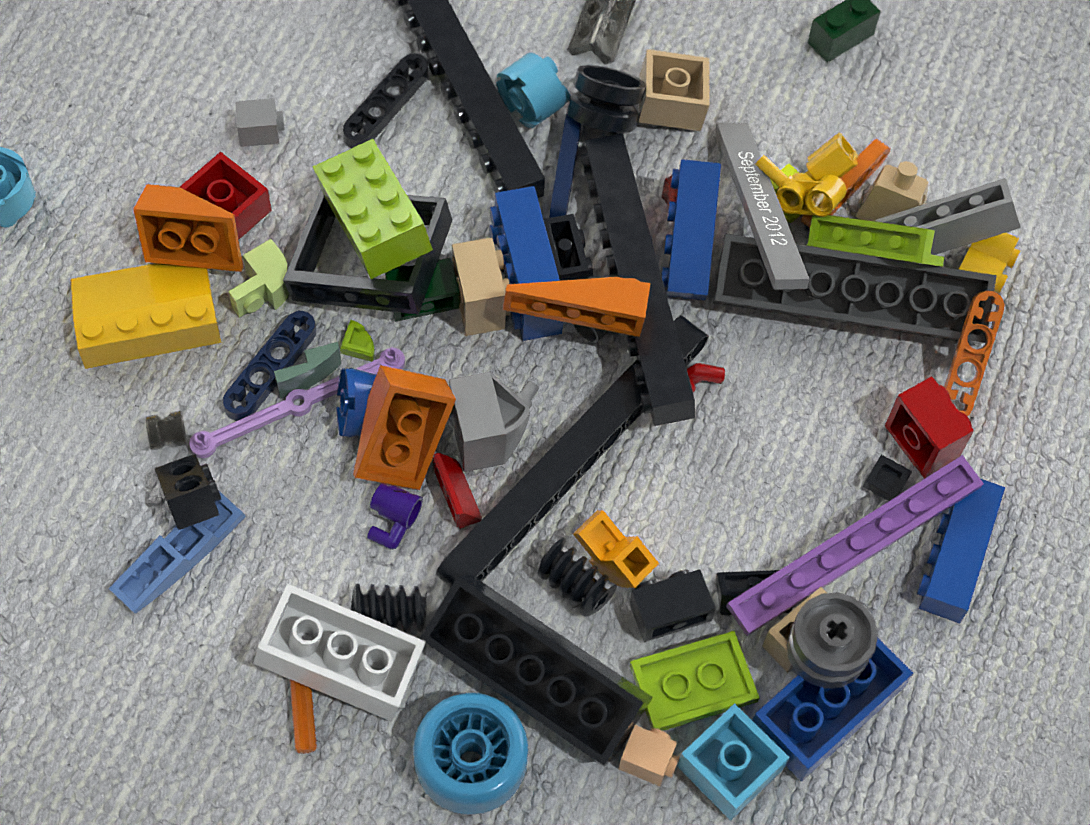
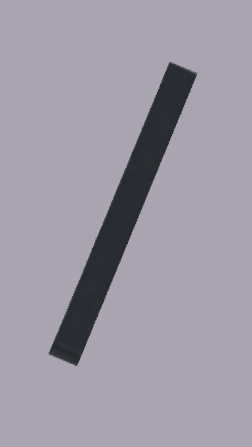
M681 315L674 320L685 365L687 366L703 349L709 335ZM637 360L446 556L439 565L436 576L450 587L457 576L472 574L483 582L644 412L640 394L645 393L643 384L637 385L633 365L638 364Z

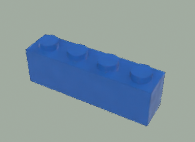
M681 159L679 169L672 170L671 189H677L676 201H669L667 221L673 222L672 234H666L664 254H670L669 267H662L661 274L664 287H667V297L705 301L708 296L721 163Z
M983 479L981 480L984 484L980 489L951 506L948 514H942L936 533L941 534L939 545L933 543L926 562L932 565L929 576L923 574L917 590V595L922 596L918 609L959 624L969 610L1005 491V487Z

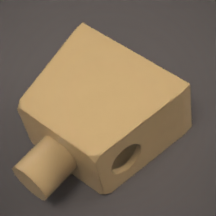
M903 161L898 165V168L885 165L867 191L856 214V218L875 221L876 219L926 204L929 182L927 179L917 176L918 168L912 162Z

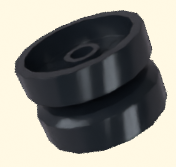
M596 65L578 67L573 84L579 92L570 96L567 108L568 116L577 122L599 130L618 133L632 132L636 127L639 112L634 105H638L643 101L646 89L645 82L636 76L613 68Z

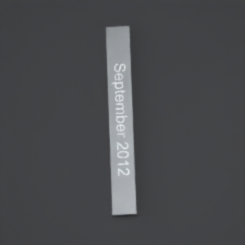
M717 123L716 136L773 289H807L810 279L771 180L755 165L761 158L749 124Z

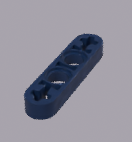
M567 112L549 218L567 215L582 123L568 116Z
M296 311L287 316L223 396V405L230 419L238 421L254 414L277 386L274 371L293 366L304 350L311 344L316 336V324L310 313ZM303 324H306V327H307V330H306V331L303 330V329H300V330L295 334V328H294L295 325L298 326V327H301V326H303ZM283 346L290 350L289 355L284 359H275L271 356L272 351L277 347ZM256 372H266L270 375L269 380L262 385L252 383L251 377ZM245 387L249 390V393H248L247 395H246ZM245 397L246 406L239 405L235 409L233 401L241 402Z

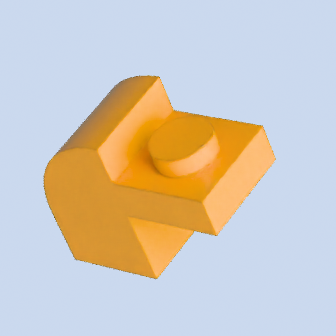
M597 510L573 533L592 557L589 560L591 565H596L598 567L597 571L602 575L606 574L609 577L608 580L617 584V586L635 588L659 564L638 536L625 537L604 510Z

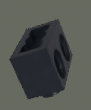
M196 454L154 468L178 530L220 515L215 503L222 500L215 480L212 478L208 465L200 466Z

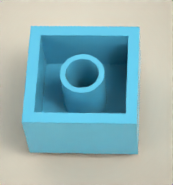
M734 703L681 753L677 767L731 821L783 771L789 757Z

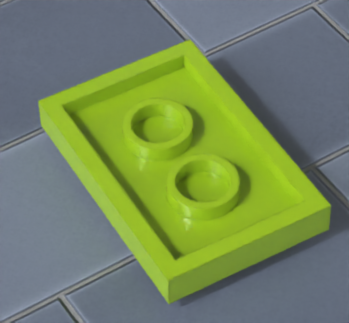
M735 631L630 661L629 666L636 686L653 697L645 710L651 728L665 731L724 713L734 703L741 708L758 703L760 699Z

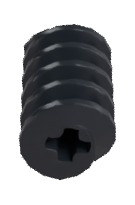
M560 538L543 556L538 568V576L541 579L549 578L548 584L552 589L559 588V594L562 598L570 597L569 603L573 607L581 606L580 613L584 617H589L608 603L616 591L617 584L606 589L605 585L609 577L605 574L596 580L594 577L598 567L594 565L588 570L583 569L587 558L583 556L574 561L573 558L577 549L571 547L564 552L562 549L566 539Z
M356 583L353 588L351 610L380 623L386 620L387 625L395 629L398 622L401 621L404 632H409L413 622H416L418 631L424 632L426 627L427 592L425 596H421L419 587L414 586L410 596H407L404 585H399L396 595H392L389 585H384L381 595H377L375 585L370 584L367 593L363 594L360 584Z

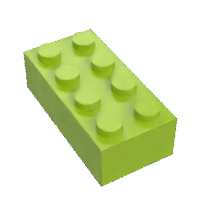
M374 139L312 166L328 204L370 279L433 250L422 219Z

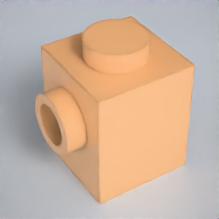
M635 725L621 757L619 770L661 786L664 776L672 778L680 757L674 755L677 742L671 740V736L662 730L651 728L649 731Z

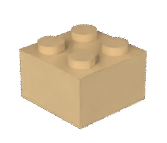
M647 49L639 79L645 82L646 89L643 101L639 104L638 123L701 131L709 109V58Z
M492 237L452 244V265L460 290L459 310L465 336L504 330L506 316H510L511 311L503 310L505 292L509 280L508 278L503 279L501 270H504V260L501 249L495 250Z

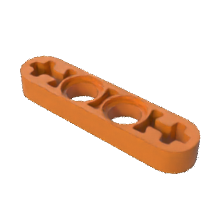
M876 138L858 155V159H856L858 165L840 178L845 183L846 195L829 215H833L882 165L891 150L889 146ZM803 215L801 222L809 228L812 215Z
M994 291L979 292L973 297L944 385L951 400L956 399L959 391L951 389L953 382L961 387L971 388L970 394L962 391L960 402L965 404V408L959 411L966 414L967 417L973 410L1004 312L1005 304L1003 298ZM988 296L992 298L991 304L996 306V310L988 312L985 319L986 322H992L991 328L983 324L972 323L974 317L976 319L982 318L984 309L979 307V302L986 301ZM975 329L982 330L986 335V343L980 349H974L968 344V335ZM964 362L972 363L976 369L975 377L969 382L961 381L957 375L958 367Z

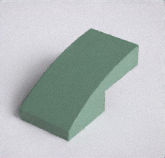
M338 342L304 350L306 363L274 371L280 399L285 398L292 390H306L334 372L342 364Z

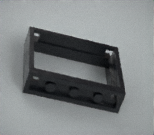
M320 189L283 279L292 301L419 315L453 220L446 198L407 195L424 225L429 226L427 234L433 250L417 258L409 282L314 272L336 218Z

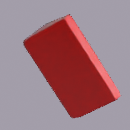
M442 453L434 454L433 470L456 527L461 529L482 520L481 513L460 463L456 459Z

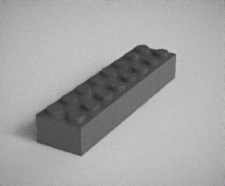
M725 233L713 303L959 341L973 297L979 292L994 291L997 275L796 244L810 279L808 288L774 290L755 238ZM988 296L986 301L979 302V307L983 308L984 312L981 319L973 318V324L989 326V322H986L985 319L987 313L991 312V297ZM980 329L971 331L968 335V343L978 345L986 343L985 333Z

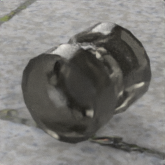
M182 411L170 412L162 420L158 415L146 416V429L151 450L163 449L165 442L175 446L187 445Z

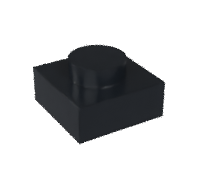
M881 454L863 487L890 501L901 493L912 471Z

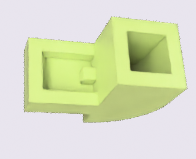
M269 239L243 255L245 270L250 279L228 291L232 309L239 318L248 312L257 311L267 301L276 310L286 301L289 295L283 281L288 270L286 258L273 240Z

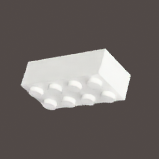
M287 583L257 648L253 664L392 722L426 641Z

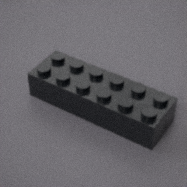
M472 574L457 576L420 637L421 640L426 641L425 643L603 766L615 759L653 698Z

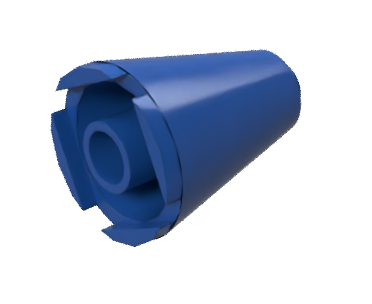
M354 368L341 369L337 387V396H340V407H337V427L340 436L349 438L361 435L368 396L377 374Z

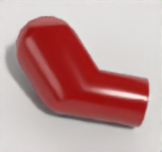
M695 363L687 368L693 393L696 390L695 385L701 381L721 384L725 378L724 367Z

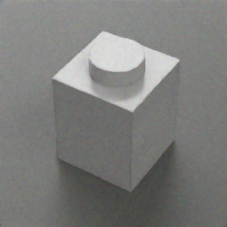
M275 98L236 101L237 130L240 146L279 144L278 131L284 130L283 111H276Z

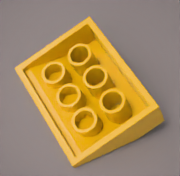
M153 263L71 279L73 322L77 348L85 369L221 343L207 268Z

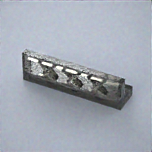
M586 0L567 51L572 56L592 51L603 64L614 62L636 0ZM590 33L588 40L583 41V39Z

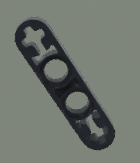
M411 53L404 56L343 125V136L345 144L349 148L375 139L428 78V61L423 55ZM391 86H400L404 89V92L399 95H392L387 90ZM373 107H381L385 110V113L382 116L374 117L368 111ZM362 128H363V135L358 133V132H360V131L362 130Z

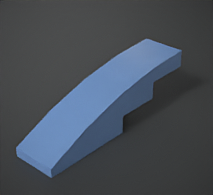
M220 491L222 500L215 502L220 515L181 530L175 527L165 538L160 535L109 588L135 614L188 573L246 517Z

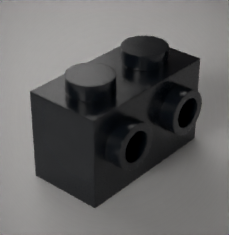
M574 214L543 219L560 281L593 277L591 259L586 257L584 252V233L582 229H578Z
M687 569L680 570L670 575L669 579L657 583L654 580L642 582L631 591L629 601L644 642L710 622L716 610L700 569L689 572Z

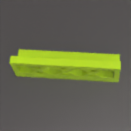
M812 215L807 246L943 267L944 262L943 256L931 254L935 230L832 215L823 217Z

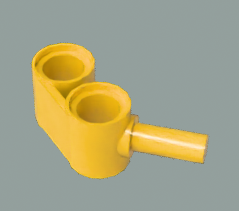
M765 155L755 164L779 186L776 195L785 213L827 216L846 195L845 183L837 176L825 175L819 181H814L809 175L800 172L787 177Z

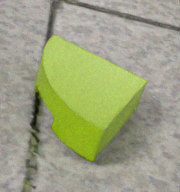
M350 319L340 347L341 354L372 362L374 361L375 349L371 336L362 324Z

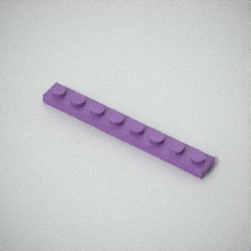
M962 455L731 600L726 607L745 635L749 636L807 599L818 588L826 587L977 491L984 483Z

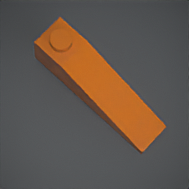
M605 277L508 284L503 310L640 337L646 316L651 283L641 282L634 278Z

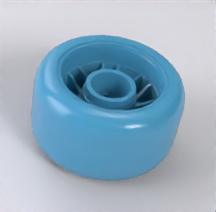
M462 693L448 697L428 711L417 729L413 746L416 775L426 794L435 803L449 811L466 815L492 811L505 804L516 793L524 779L528 762V740L524 726L509 706L492 696L480 693ZM468 751H474L481 756V759L477 762L468 763L461 760V756Z

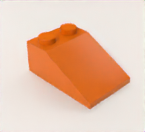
M150 184L145 186L133 208L145 262L242 272L243 263L233 213L180 187Z
M380 365L368 396L353 473L355 478L420 490L456 401L445 379Z

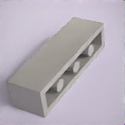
M1006 178L875 220L876 222L935 230L931 249L932 255L1021 228Z

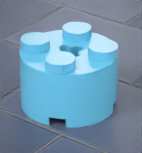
M531 52L515 61L496 76L500 78L496 82V87L507 109L511 113L517 110L523 116L518 121L528 128L536 127L563 108L571 96L556 75L558 68L555 62L548 56L542 59L537 54Z
M0 147V226L6 228L13 226L18 219L30 210L36 197V192L27 167L20 155L10 149Z

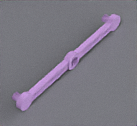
M390 347L380 354L379 359L356 369L377 374L380 365L402 370L405 366V357L401 350ZM339 376L306 391L303 389L292 390L286 396V400L211 433L207 431L195 433L189 442L191 452L196 454L198 458H207L213 455L216 447L290 414L294 416L306 415L311 410L313 404L337 394ZM296 399L304 400V403L299 406L294 405L293 402Z

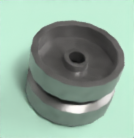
M838 592L822 593L808 600L796 616L787 641L789 661L796 673L812 685L822 688L843 687L858 678L872 657L878 639L876 621L868 608L856 598Z

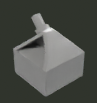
M491 371L449 379V387L456 398L450 416L464 472L505 464L515 451L526 430L530 418L531 400L539 390V387L534 382L527 381L520 393H514Z

